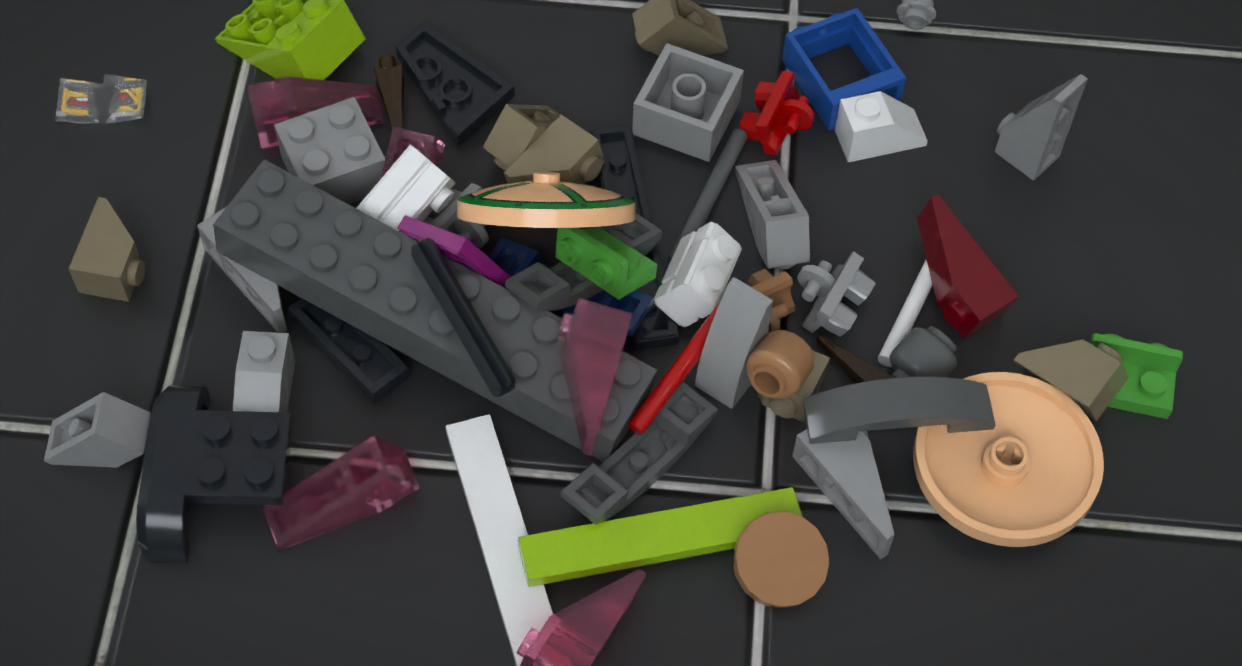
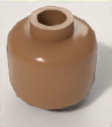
M774 330L766 334L753 350L746 362V372L752 386L761 395L768 398L787 399L794 396L814 368L815 358L810 346L797 334L786 330Z

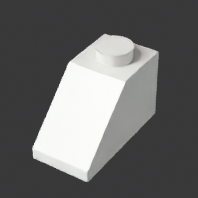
M881 91L840 99L835 132L847 162L927 146L928 140L914 109Z

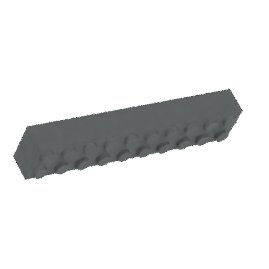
M265 159L213 224L218 253L602 462L617 450L629 430V421L650 395L657 369L547 310H536L508 289L443 255L516 379L515 388L511 392L495 397L487 387L411 256L412 246L418 241Z

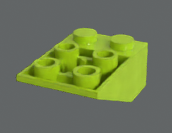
M252 0L253 3L241 14L232 17L226 23V28L215 38L218 44L283 84L314 91L366 39L344 0Z

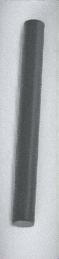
M734 129L668 257L669 262H671L681 238L693 231L697 232L698 228L704 226L748 138L745 131L741 129Z

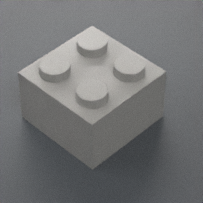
M666 43L633 103V135L710 162L740 103L744 70Z
M355 97L274 124L280 154L288 172L347 204L364 199L387 172L385 157Z

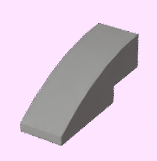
M735 277L728 283L715 313L701 353L695 380V387L731 409L751 385L746 372V362L761 339L768 334L773 305L771 298Z

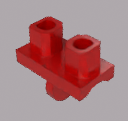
M782 71L776 83L759 82L755 90L754 100L757 109L763 111L762 113L745 112L740 121V128L747 134V139L760 141L765 154L768 155L778 154L787 133L794 134L796 130H807L815 119L814 111L808 106L809 99L797 93L793 87V80L795 78L793 72Z

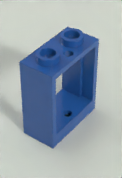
M858 7L844 13H835L825 20L808 26L797 27L785 35L782 61L789 72L794 73L795 81L809 99V102L828 131L835 129L840 99L881 91L901 102L906 76ZM849 44L870 76L830 91L810 61V58Z

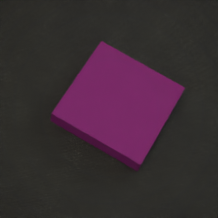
M404 215L397 227L399 232L418 242L425 238L434 240L442 255L506 288L505 282L510 276L469 239Z

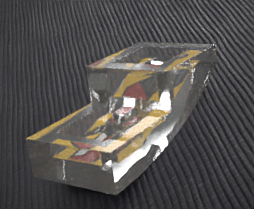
M104 74L103 84L60 78L55 121L115 123L143 118L147 80Z

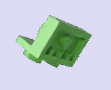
M558 228L555 257L618 300L656 278L657 264L609 234L603 228Z
M1093 334L1089 343L1095 347L1103 343L1118 352L1123 357L1121 362L1129 377L1108 407L1168 419L1173 411L1176 372L1183 361V351L1169 348L1160 343L1147 344L1124 339L1116 334Z

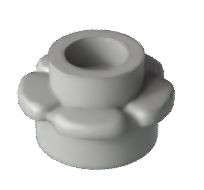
M902 0V3L897 7L898 18L910 29H922L926 25L931 24L932 20L936 18L937 13L935 8H933L934 2L933 0Z

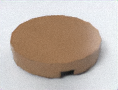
M786 511L766 513L749 523L736 540L734 548L735 562L733 563L735 577L744 592L759 604L777 608L798 606L815 596L826 581L830 563L827 544L819 530L803 516Z

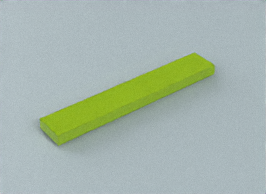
M790 487L614 519L597 525L592 523L518 537V547L527 585L532 587L734 549L736 540L745 527L766 513L786 511L802 516L794 489Z

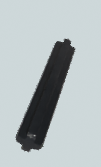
M430 238L416 242L412 246L411 256L490 392L495 397L511 392L515 388V377L436 243Z

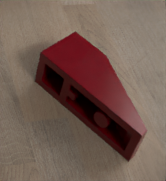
M939 194L934 195L918 215L917 222L937 305L942 310L947 323L955 328L963 339H966L1003 316L1019 296Z

